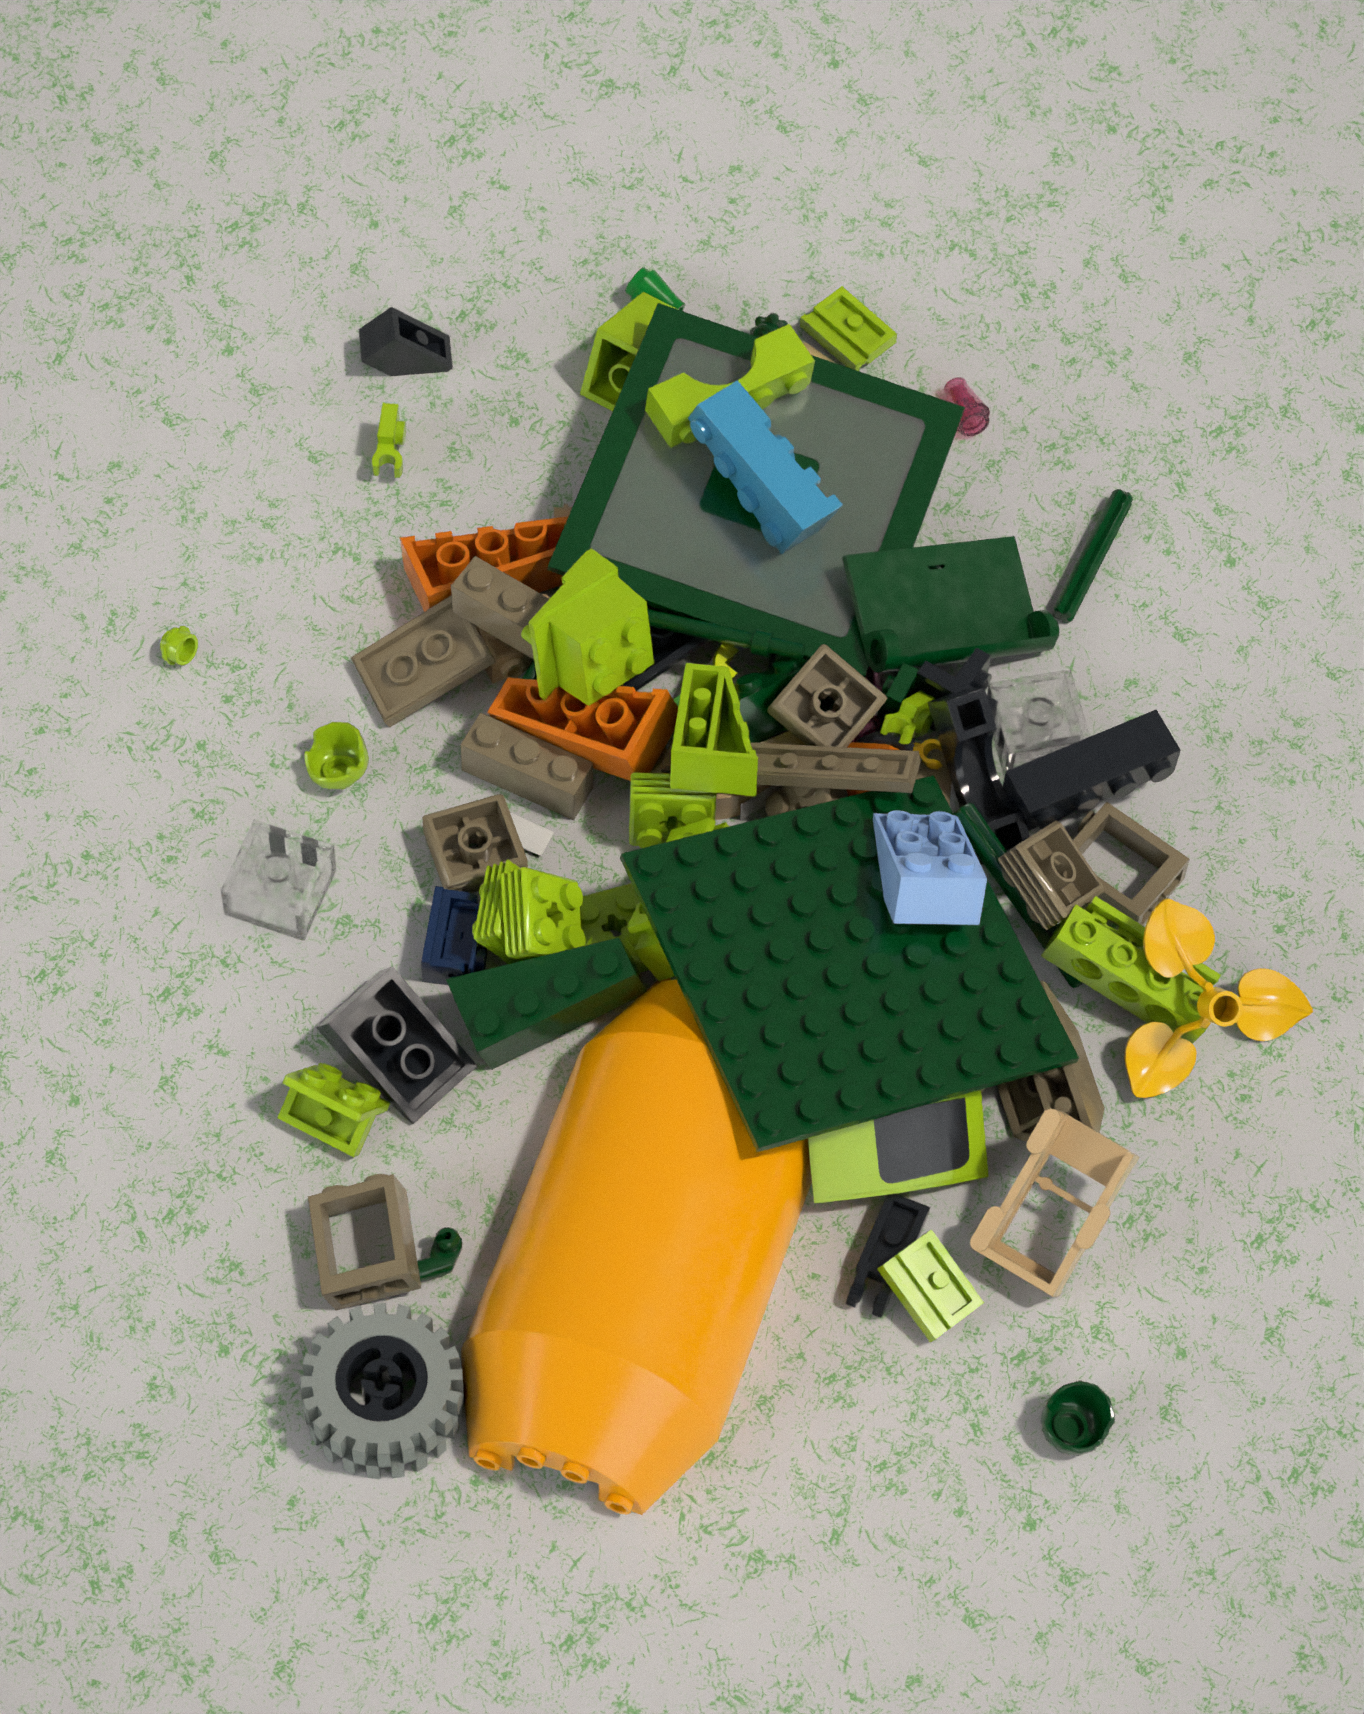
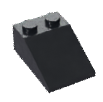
M393 966L379 971L316 1027L343 1060L371 1086L381 1092L380 1095L389 1101L411 1124L416 1123L478 1066Z

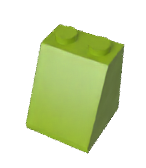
M642 292L597 328L580 395L613 411L657 304L672 306Z

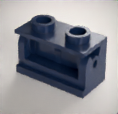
M435 886L421 959L422 982L448 985L446 979L485 970L487 948L481 947L476 942L472 932L473 924L477 920L480 904L477 903V895Z

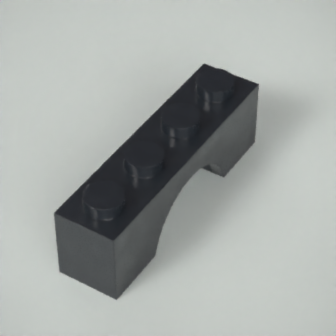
M985 688L964 689L927 702L959 807L961 808L967 803L974 804L1008 852L1030 836L1022 810L1010 800L996 771L992 752V740L997 727ZM975 852L980 864H984L978 856V854Z

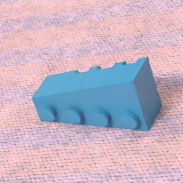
M738 380L699 403L688 417L691 422L692 433L700 443L707 445L714 455V463L720 474L725 478L729 477L738 490L737 495L742 506L748 512H753L761 524L764 538L771 546H776L781 554H784L820 531L843 506L834 494L827 498L817 487L821 478L811 466L804 470L795 461L794 446L789 440L779 434L773 435L769 430L771 428V419Z

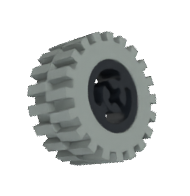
M373 1303L374 1314L363 1316L361 1306L349 1310L350 1322L343 1324L338 1316L328 1322V1338L318 1332L312 1340L313 1355L306 1353L302 1363L304 1376H300V1387L306 1425L309 1424L310 1435L316 1446L321 1443L323 1444L325 1457L332 1463L339 1456L342 1457L343 1469L354 1475L359 1465L366 1466L367 1478L380 1479V1468H391L393 1479L405 1476V1464L412 1462L417 1472L427 1467V1453L431 1451L439 1458L447 1450L446 1436L454 1440L459 1430L458 1417H463L464 1410L462 1368H460V1356L456 1346L450 1348L449 1335L442 1326L433 1332L431 1317L421 1312L417 1321L411 1319V1308L398 1304L395 1315L387 1314L386 1303ZM400 1368L405 1369L416 1383L412 1395L402 1405L401 1394L404 1393ZM362 1369L364 1379H361V1387L365 1405H360L349 1392L352 1380ZM381 1382L389 1383L385 1385L383 1391L375 1390L380 1388Z

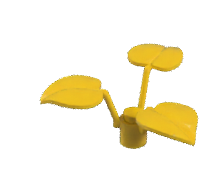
M1169 898L1160 901L1148 918L1143 938L1145 957L1153 970L1161 976L1174 977L1185 969L1187 974L1202 987L1203 992L1197 1001V1009L1201 1017L1199 1020L1177 1027L1174 1032L1165 1023L1149 1022L1139 1026L1130 1035L1125 1046L1124 1060L1131 1091L1138 1098L1161 1095L1178 1086L1189 1076L1196 1062L1197 1051L1190 1041L1180 1038L1184 1033L1199 1028H1208L1211 1023L1224 1027L1236 1023L1239 1030L1246 1037L1256 1041H1269L1283 1035L1296 1023L1313 1013L1310 1002L1300 988L1286 976L1271 969L1257 968L1244 973L1238 981L1237 990L1239 997L1233 992L1213 987L1212 983L1206 981L1192 966L1203 963L1211 955L1215 943L1213 927L1205 915L1197 909L1180 904Z

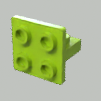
M318 1063V1065L286 1074L282 1083L290 1087L277 1118L352 1157L360 1155L376 1115L387 1112L390 1106L389 1101L379 1097L381 1092L371 1085L357 1082L355 1085L343 1079V1073L339 1069L325 1063Z

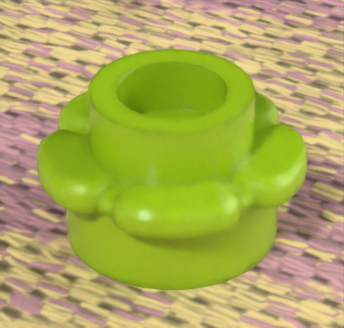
M186 626L174 627L168 630L160 641L162 658L170 665L175 663L179 665L188 664L194 658L198 649L197 637L191 634Z

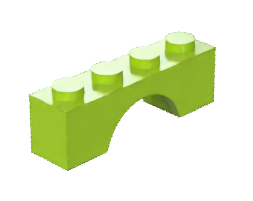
M788 324L754 340L751 369L738 381L761 409H764L774 399L787 393L796 394L805 389L811 382L815 360L792 326ZM683 372L648 389L645 411L670 448L682 442L686 444L691 443L697 439L690 427L691 422L688 419L690 414L699 403L732 383L724 385L706 384L693 379Z

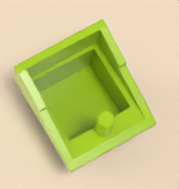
M592 548L586 551L562 577L563 585L534 615L521 632V637L532 645L539 695L543 700H546L553 690L559 686L590 706L654 664L646 601L619 578L618 567Z

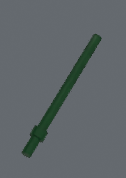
M647 609L649 627L751 649V654L764 657L774 654L802 660L804 656L805 644L776 638L773 632L756 629L755 633Z

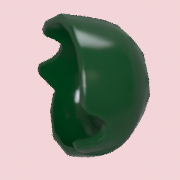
M1081 1380L1063 1385L1057 1389L1047 1400L1041 1416L1042 1432L1046 1440L1059 1452L1074 1456H1081L1095 1451L1105 1441L1115 1422V1413L1110 1397L1097 1385Z

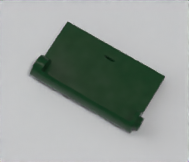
M1015 536L850 554L842 557L866 659L874 672L900 670L903 663L919 668L925 661L933 665L966 662L976 648L991 655V658L1050 651L1054 648L1059 637V625L1052 614L1047 610H1033Z

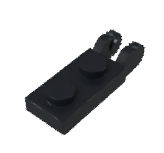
M888 1194L857 1263L855 1272L857 1274L846 1299V1305L855 1308L862 1299L867 1279H872L883 1284L872 1305V1315L882 1318L893 1291L877 1268L920 1237L930 1212L929 1206L898 1194Z

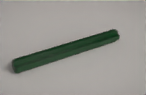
M965 804L955 811L953 815L959 818L973 849L1045 949L1058 923L1046 930L1042 928L1040 923L1030 918L1026 910V902L1016 887L1009 885L1002 875L999 857L1007 851L974 804ZM1057 967L1072 988L1084 984Z

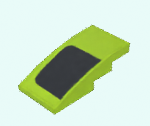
M981 1090L808 1138L814 1204L903 1193L989 1177Z

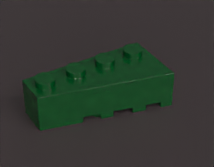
M619 937L446 979L477 1053L491 1070L642 996L648 991L631 954Z

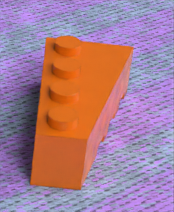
M507 678L487 713L496 720L593 762L594 769L630 781L632 773H650L675 730L678 706L667 689L653 688L652 692H639L634 687L627 686L617 687V690H613L610 694L605 695L590 706L559 686L553 690L546 700H543L539 695L537 680Z

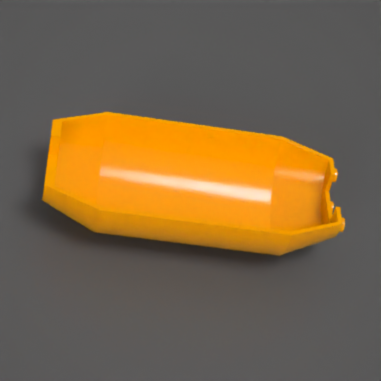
M671 978L661 981L657 980L647 989L646 993L638 997L581 1049L460 1354L469 1457L474 1458L478 1465L486 1469L499 1470L501 1467L512 1471L515 1464V1456H517V1460L526 1466L540 1469L544 1465L559 1470L562 1476L573 1482L586 1483L588 1480L599 1484V1501L605 1502L604 1504L607 1508L620 1514H630L632 1511L643 1515L719 1440L812 1183L808 1138L761 1152L756 1151L677 980H671Z

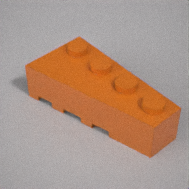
M569 516L519 522L515 524L514 529L506 530L493 529V526L477 528L478 533L452 536V531L435 533V539L415 541V536L400 537L404 570L424 612L452 595L451 585L475 556L538 593L563 585V575L548 571L547 568Z

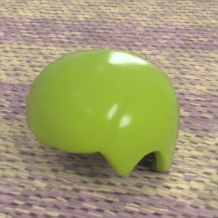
M331 722L317 728L313 732V745L311 749L304 752L305 765L309 777L314 783L326 789L349 788L364 775L369 764L365 741L360 731L348 722Z

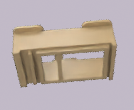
M1047 1109L1027 1141L1026 1146L1031 1155L1001 1207L993 1206L987 1210L970 1240V1245L973 1250L1050 1296L1059 1297L1085 1249L1093 1246L1110 1217L1109 1208L1140 1157L1063 1111ZM1050 1155L1055 1156L1105 1186L1094 1207L1054 1185L1051 1178L1039 1176ZM1035 1181L1039 1183L1042 1190H1051L1090 1213L1056 1274L1001 1241Z

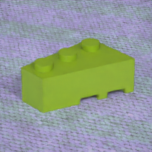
M686 663L671 749L670 788L756 796L758 757L756 751L752 749L749 740V729L747 723L743 721L740 712V702L729 668L726 666Z

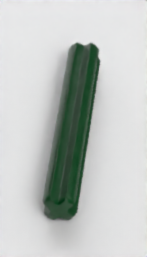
M1116 489L1110 495L1053 606L1052 614L1056 619L1062 620L1065 623L1073 621L1132 505L1133 497L1129 492Z

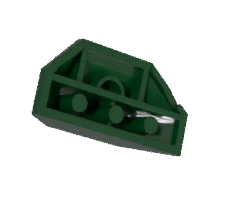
M782 657L772 664V668L762 673H750L737 679L734 686L740 702V712L743 721L747 723L749 729L750 743L763 742L788 730L772 717L767 710L808 660ZM829 696L825 700L818 698L821 702L820 709L825 712L832 709V705L835 702Z

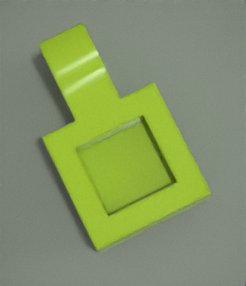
M382 403L377 434L378 444L376 452L372 457V472L374 476H379L380 467L386 463L394 465L395 478H400L403 473L402 455L397 451V445L405 444L406 421H400L399 404Z
M919 691L904 699L899 712L885 716L880 733L883 735L889 732L900 734L899 743L901 744L911 743L913 737L924 736L933 722L927 702L935 700V697Z

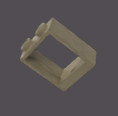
M1106 802L1097 813L1090 811L1084 817L1077 830L1079 833L1073 839V842L1081 854H1083L1104 830L1159 868L1132 900L1098 877L1104 886V892L1097 897L1144 926L1158 903L1163 899L1169 898L1184 880L1190 859Z
M394 1174L371 1175L364 1182L350 1186L333 1185L326 1187L319 1194L308 1196L321 1293L335 1310L421 1289L407 1191ZM386 1202L395 1259L337 1274L329 1217Z

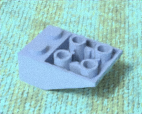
M900 810L890 811L888 814L873 813L884 902L893 923L979 925L987 877L959 818L942 811L932 812L930 815L910 814Z

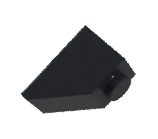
M393 307L388 308L359 329L362 362L389 376L440 373L453 369L450 336Z

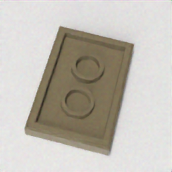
M452 595L351 657L383 721L389 727H392L496 662L477 626L453 612Z

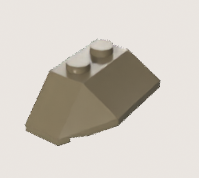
M1042 980L1040 982L1079 1059L1077 1063L997 1085L1013 1136L1026 1143L1047 1109L1063 1111L1099 1133L1105 1109L1079 1032L1047 983Z

